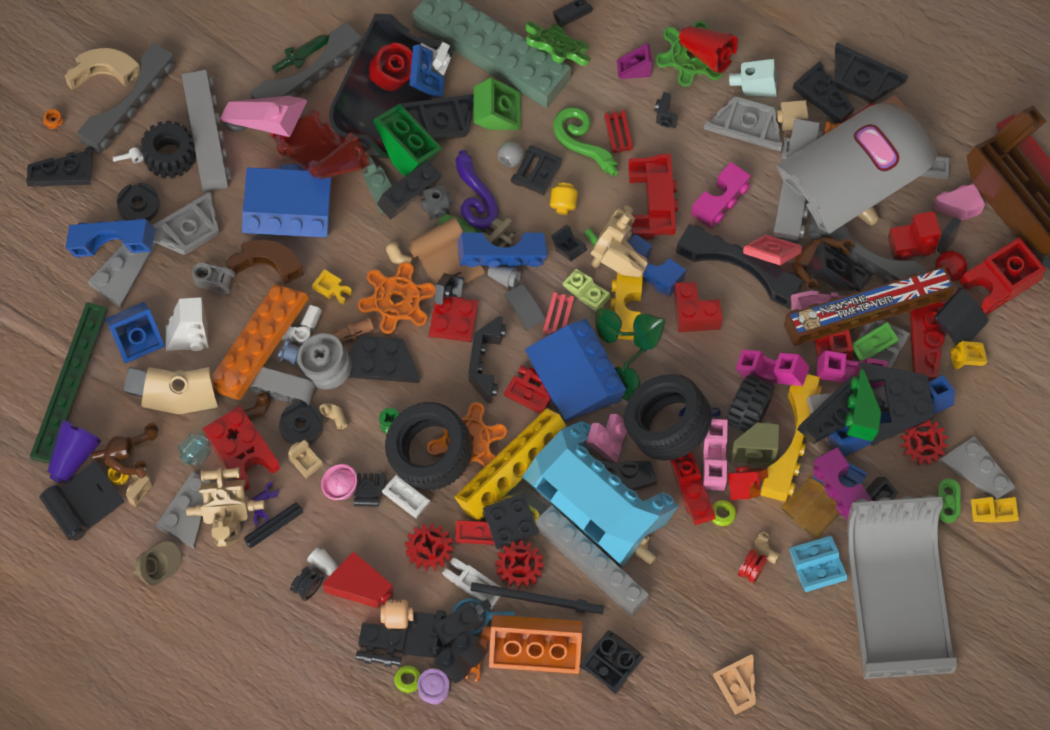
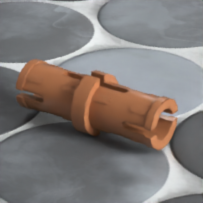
M367 318L352 325L349 323L345 328L329 334L338 338L342 343L350 339L353 341L362 334L374 331L371 320Z

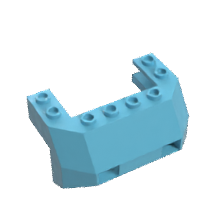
M580 421L560 430L534 458L522 477L621 567H624L645 536L665 526L679 505L674 502L672 496L664 492L642 501L635 491L628 489L618 476L611 474L602 462L595 460L589 454V447L584 443L587 441L591 426Z

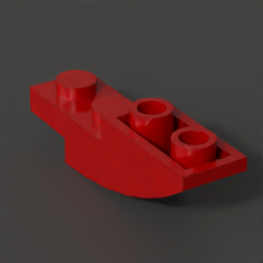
M692 452L684 457L669 460L687 513H690L694 526L715 520V512L701 481V474Z

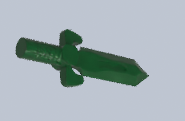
M330 35L317 36L296 49L295 53H292L294 51L293 47L285 49L284 53L287 57L273 65V71L277 73L289 65H295L296 68H300L304 64V60H296L304 59L325 46Z

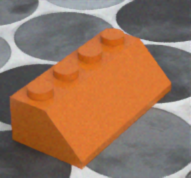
M493 615L489 668L579 674L583 621Z

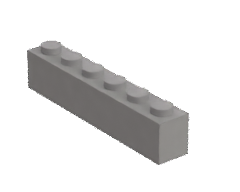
M206 70L182 74L203 192L228 188L227 180L231 179L229 167H224V161H227L226 151L221 149L220 146L221 143H224L222 131L217 130V125L221 124L219 113H214L213 109L217 107L215 95L210 93V90L214 89L212 77H207Z
M800 119L794 120L788 157L822 136V131H818L820 123ZM784 182L782 184L773 236L797 244L798 238H803L805 225H801L802 218H807L806 198L803 194L798 196Z
M552 505L536 520L537 531L631 618L648 603L649 594Z

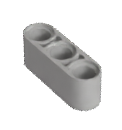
M262 367L249 389L257 394L265 392L270 398L291 404L302 403L309 406L316 385L310 380Z

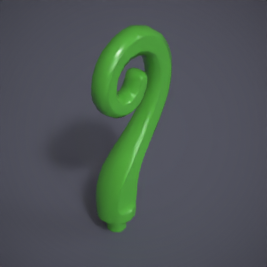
M577 107L562 109L556 115L553 122V130L559 142L576 153L594 159L604 173H610L612 177L618 174L616 169L618 163L610 152L602 147L575 140L564 129L566 120L578 118L582 121V125L569 124L568 131L574 136L586 134L591 127L589 115Z

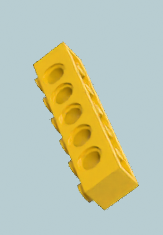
M546 408L454 496L466 515L479 521L483 518L482 508L499 502L512 488L518 485L534 458L560 430L567 427L558 413Z

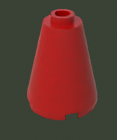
M694 26L683 28L679 34L680 44L711 70L719 74L726 71L731 65L732 60H730L732 53L736 55L738 38L733 34Z

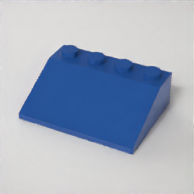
M247 167L242 233L328 237L330 232L332 172Z
M587 318L569 324L525 349L527 356L564 422L619 403L626 391L624 384Z

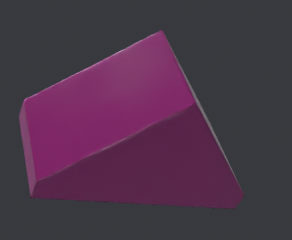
M646 43L617 59L619 78L628 79L651 76L652 59L650 44Z

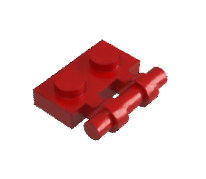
M521 365L518 373L524 377L521 379L514 375L504 392V396L541 414L549 405L551 398L536 370ZM533 380L541 384V386L537 387L529 382Z

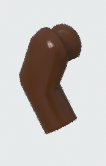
M265 392L259 393L255 406L243 410L249 419L263 416L267 412L270 405L268 394Z

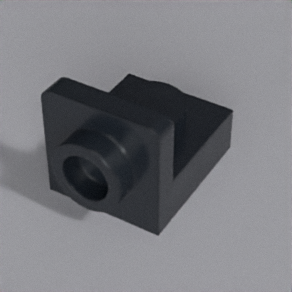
M444 273L436 284L434 303L443 305L445 300L451 296L460 298L463 295L464 278Z

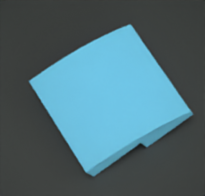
M832 536L789 548L804 592L847 580V574L839 559V551Z

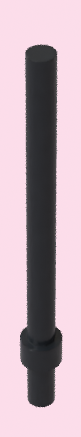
M471 582L470 591L574 609L575 612L583 614L591 612L603 615L604 612L603 605L587 603V600L582 599L575 601Z

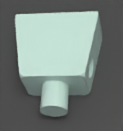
M774 59L742 63L741 73H730V86L742 85L743 95L777 97V74Z

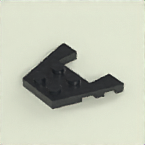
M864 362L858 363V370L863 369L869 383L884 382L890 423L879 425L878 433L874 440L870 441L871 446L878 445L886 439H891L897 434L933 420L934 413L927 375Z

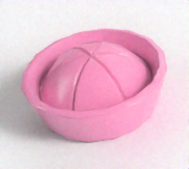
M337 464L330 467L323 475L321 481V489L324 495L334 500L350 498L356 492L358 486L355 470L346 464Z

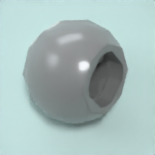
M510 141L505 142L499 147L497 156L503 165L511 168L516 167L522 162L524 153L518 143Z

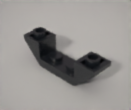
M498 316L476 331L472 345L468 372L469 382L489 404H492V397L497 396L498 384L494 383V375L483 374L484 362L480 360L481 355L486 354L487 343L500 345L501 337L505 338L507 325L503 324V316Z

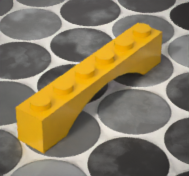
M807 374L803 386H790L787 398L795 418V435L785 454L767 467L768 478L764 479L760 493L761 496L786 502L787 495L792 496L795 483L791 482L793 475L798 476L801 463H797L798 456L803 457L806 444L802 443L804 435L797 429L811 415L806 399L809 396L820 395L822 386L818 385L820 377Z

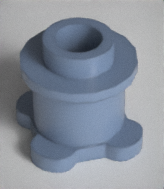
M291 339L285 341L278 357H280V362L287 360L293 366H297V355L300 347L291 344Z

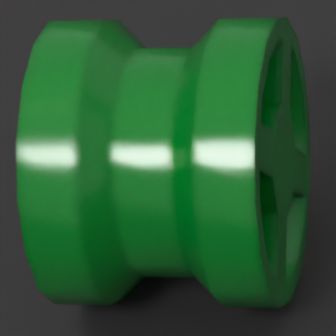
M394 408L384 409L379 416L380 428L386 434H388L387 431L390 429L392 421L399 415V412Z

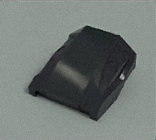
M607 630L579 667L598 679L614 694H617L645 657L620 636Z

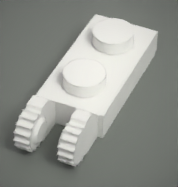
M453 558L450 563L454 568L461 571L462 574L457 576L452 571L444 569L442 572L443 576L481 602L488 599L492 605L489 609L492 610L502 596L470 591L471 582L500 586L470 565L467 566L458 559Z

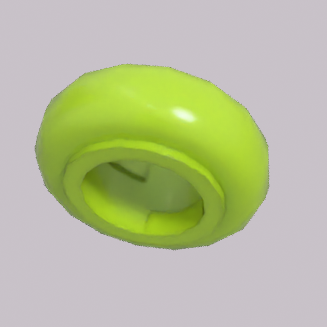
M718 500L712 504L716 518L712 522L719 526L732 524L736 518V508L734 505L726 500ZM721 508L726 509L729 512V516L721 518L717 515L716 511Z
M402 666L394 676L396 687L405 693L416 691L421 673L414 666ZM405 674H412L415 680L411 684H404L401 678Z

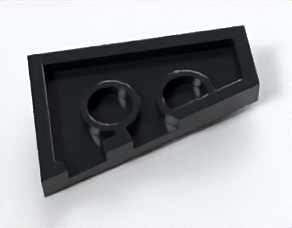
M85 148V151L76 154L70 152L66 154V157L59 159L49 158L28 164L27 186L91 185L93 148Z

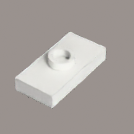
M397 474L382 490L384 495L415 519L430 504V500Z

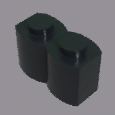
M465 630L453 640L450 647L444 649L437 656L434 663L456 684L468 675L471 667L476 666L483 660L487 650Z

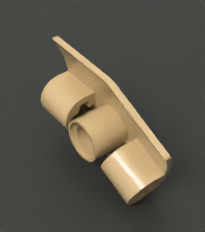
M148 367L141 407L175 414L217 408L218 404L213 390V376L210 367L187 372L182 370L171 372ZM181 379L185 385L176 386L174 380Z

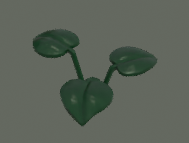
M599 308L595 313V325L597 333L603 341L613 343L617 340L618 335L634 336V344L640 348L635 355L624 363L623 367H615L626 388L622 398L628 402L635 390L640 387L639 375L634 369L628 368V366L643 352L657 346L663 333L665 319L641 313L634 319V332L620 331L622 321L618 314L608 308Z

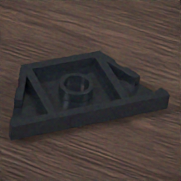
M836 43V87L873 103L907 81L908 75L840 43Z
M474 94L401 103V105L435 141L466 137L469 131Z
M360 335L348 352L352 362V369L348 378L419 383V375L404 339Z

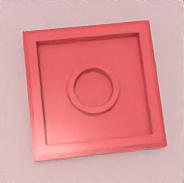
M765 234L745 245L743 253L782 265L801 254L802 246Z

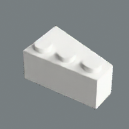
M201 297L179 299L174 309V315L170 317L169 325L165 327L166 351L190 349L192 351H201L209 348L208 323Z

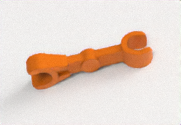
M484 626L480 638V644L485 649L491 637V628ZM481 662L476 666L471 667L470 672L465 677L466 680H468V676L471 672H475L477 674L475 678V683H477L480 680Z

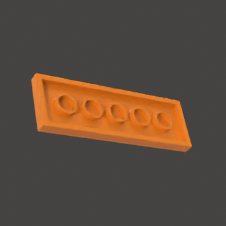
M276 284L273 285L212 374L213 390L215 393L241 400L309 299L306 293Z

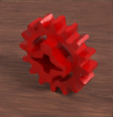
M930 420L911 430L904 431L906 435L900 436V439L905 440V443L900 445L901 448H906L903 455L910 454V462L917 459V465H922L923 461H925L926 465H930L931 459L937 462L939 461L937 455H945L942 448L948 447V444L944 443L948 436L942 435V432L945 430L944 427L937 428L938 421L931 424ZM920 427L927 428L925 432L916 431L915 429ZM934 435H936L938 443L935 442ZM925 437L927 439V444L925 446H922L921 439ZM910 440L913 441L914 448H912ZM924 451H928L929 453H933V454H931V455H929V456H922V455H921V453H923Z
M423 523L421 530L415 527L414 535L409 533L408 539L410 541L405 542V547L408 548L405 550L406 556H411L409 558L410 564L416 562V569L424 566L425 572L428 571L429 567H432L434 571H437V565L445 567L444 560L450 561L451 556L449 554L453 553V547L451 546L453 540L448 538L449 532L445 531L442 533L441 525L435 529L434 523H431L429 528H426V525ZM426 541H428V544L432 548V554L430 553V550H428V548L426 547Z
M520 540L519 545L516 546L512 541L511 548L504 545V553L498 552L500 560H496V567H499L496 569L497 575H502V583L506 580L508 581L509 588L516 584V588L519 590L521 585L524 584L525 588L528 589L529 582L535 585L537 583L536 577H542L540 570L544 569V563L540 562L543 561V555H537L539 549L534 548L532 550V543L530 542L527 546H523V541ZM508 559L510 565H509L508 568L506 569V568H505V562H506V560ZM532 561H534V563H535V567H534V570H533V571L531 570V567H530V565L532 564Z

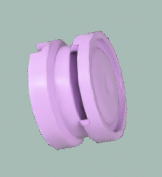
M438 669L424 671L418 679L420 698L430 704L443 702L449 694L447 675Z

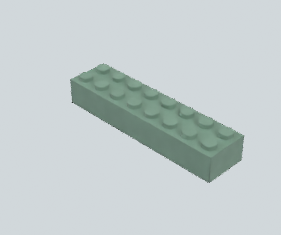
M423 0L412 13L414 27L433 39L444 41L450 45L449 48L546 109L570 81V66L563 62L557 63L553 61L549 53L539 50L537 47L529 46L526 43V39L463 0Z

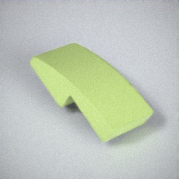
M575 269L563 282V286L595 311L602 308L611 298L608 291L594 284L591 277L578 269Z

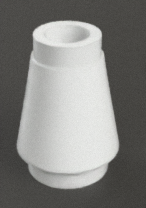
M317 547L307 559L311 567L328 576L339 567L324 548L320 549Z

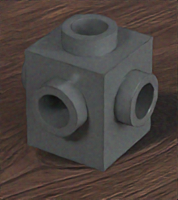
M444 185L439 187L431 186L427 190H423L424 199H421L423 211H427L429 220L443 217L446 214L450 215L449 205L452 204L450 192L446 193Z

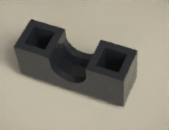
M427 160L384 192L377 205L391 220L406 209L418 195L422 197L423 190L436 186L442 175Z

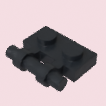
M362 622L358 645L367 649L366 652L357 651L356 660L364 661L366 664H371L372 662L382 663L387 667H392V665L401 666L402 657L394 656V652L403 653L407 629H389L383 625ZM374 649L386 650V655L376 654Z

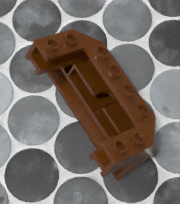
M1033 105L1020 112L995 136L976 145L967 155L971 182L1017 238L1020 237L1029 249L1048 255L1050 254V186L1018 148L1047 122Z

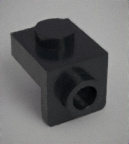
M663 92L662 98L657 99L654 111H657L656 123L663 127L676 128L678 115L668 112L671 94Z
M565 225L551 235L556 251L570 262L587 251L585 243L573 235L569 225Z

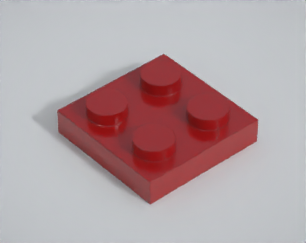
M450 297L445 300L443 305L434 303L429 337L472 342L478 300Z

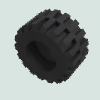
M161 121L158 122L157 126H150V131H145V137L141 139V151L145 165H147V169L150 172L153 171L155 176L161 174V178L166 179L167 176H170L172 179L175 178V175L180 177L184 175L183 171L188 172L190 170V165L193 166L195 162L196 152L192 134L190 131H187V127L184 125L180 127V123L176 121L174 124L171 121H166L165 124H162ZM166 145H176L179 147L176 152L169 155L158 153Z
M749 374L741 383L727 415V424L746 432L756 423H761L772 400L774 385Z

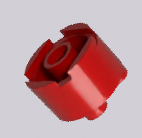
M400 43L383 46L370 62L369 78L382 89L397 91L410 79L413 53L408 47Z

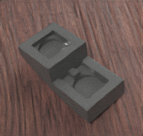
M523 283L504 293L513 312H516L525 330L546 320Z

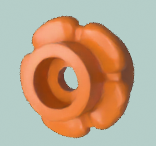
M49 109L45 112L43 118L45 126H48L50 129H56L63 124L64 119L61 112L56 109Z

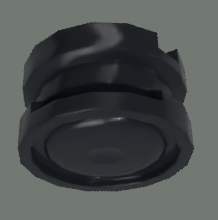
M306 566L301 570L302 573L299 576L297 575L291 584L293 588H290V591L294 594L298 593L303 601L309 600L318 591L324 580V576L321 574L317 575L311 566Z

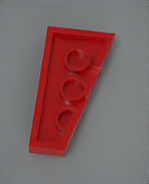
M948 300L909 311L912 369L914 373L927 375L928 381L937 378L942 344L945 339V333L940 329L934 316Z

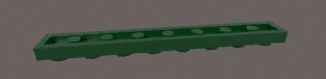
M89 302L85 304L31 451L30 458L32 460L50 463L62 420L68 421L107 315L108 309L105 306Z

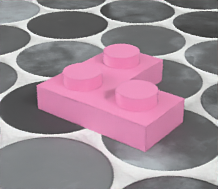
M610 414L606 428L600 423H592L586 443L609 462H617L621 453L623 441L627 433L624 419L618 414Z

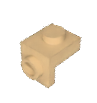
M303 440L301 443H295L288 452L290 462L306 479L323 466V462L309 448L306 440Z

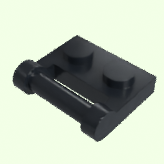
M530 145L526 150L527 155L517 173L513 174L510 181L516 186H523L545 195L562 164L563 158ZM539 158L529 178L524 177L533 159Z

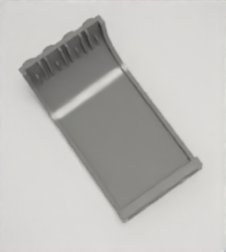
M926 495L922 498L913 499L911 496H905L899 500L881 498L877 501L869 502L866 499H860L851 505L847 528L848 557L864 679L954 673L957 668L956 657L953 658L938 552V518L943 507L942 497Z

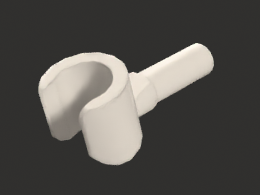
M136 147L130 149L129 153L113 156L114 162L131 158L133 163H139L144 159L142 153Z

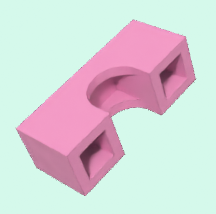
M712 419L708 434L703 440V486L705 490L725 491L727 482L726 444L728 420Z

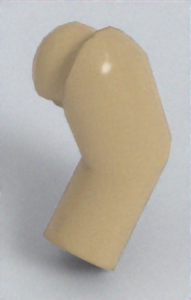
M760 532L755 538L756 550L758 554L768 556V561L775 564L780 554L770 549L768 533Z
M646 535L635 550V554L651 566L657 559V556L648 550L649 536Z

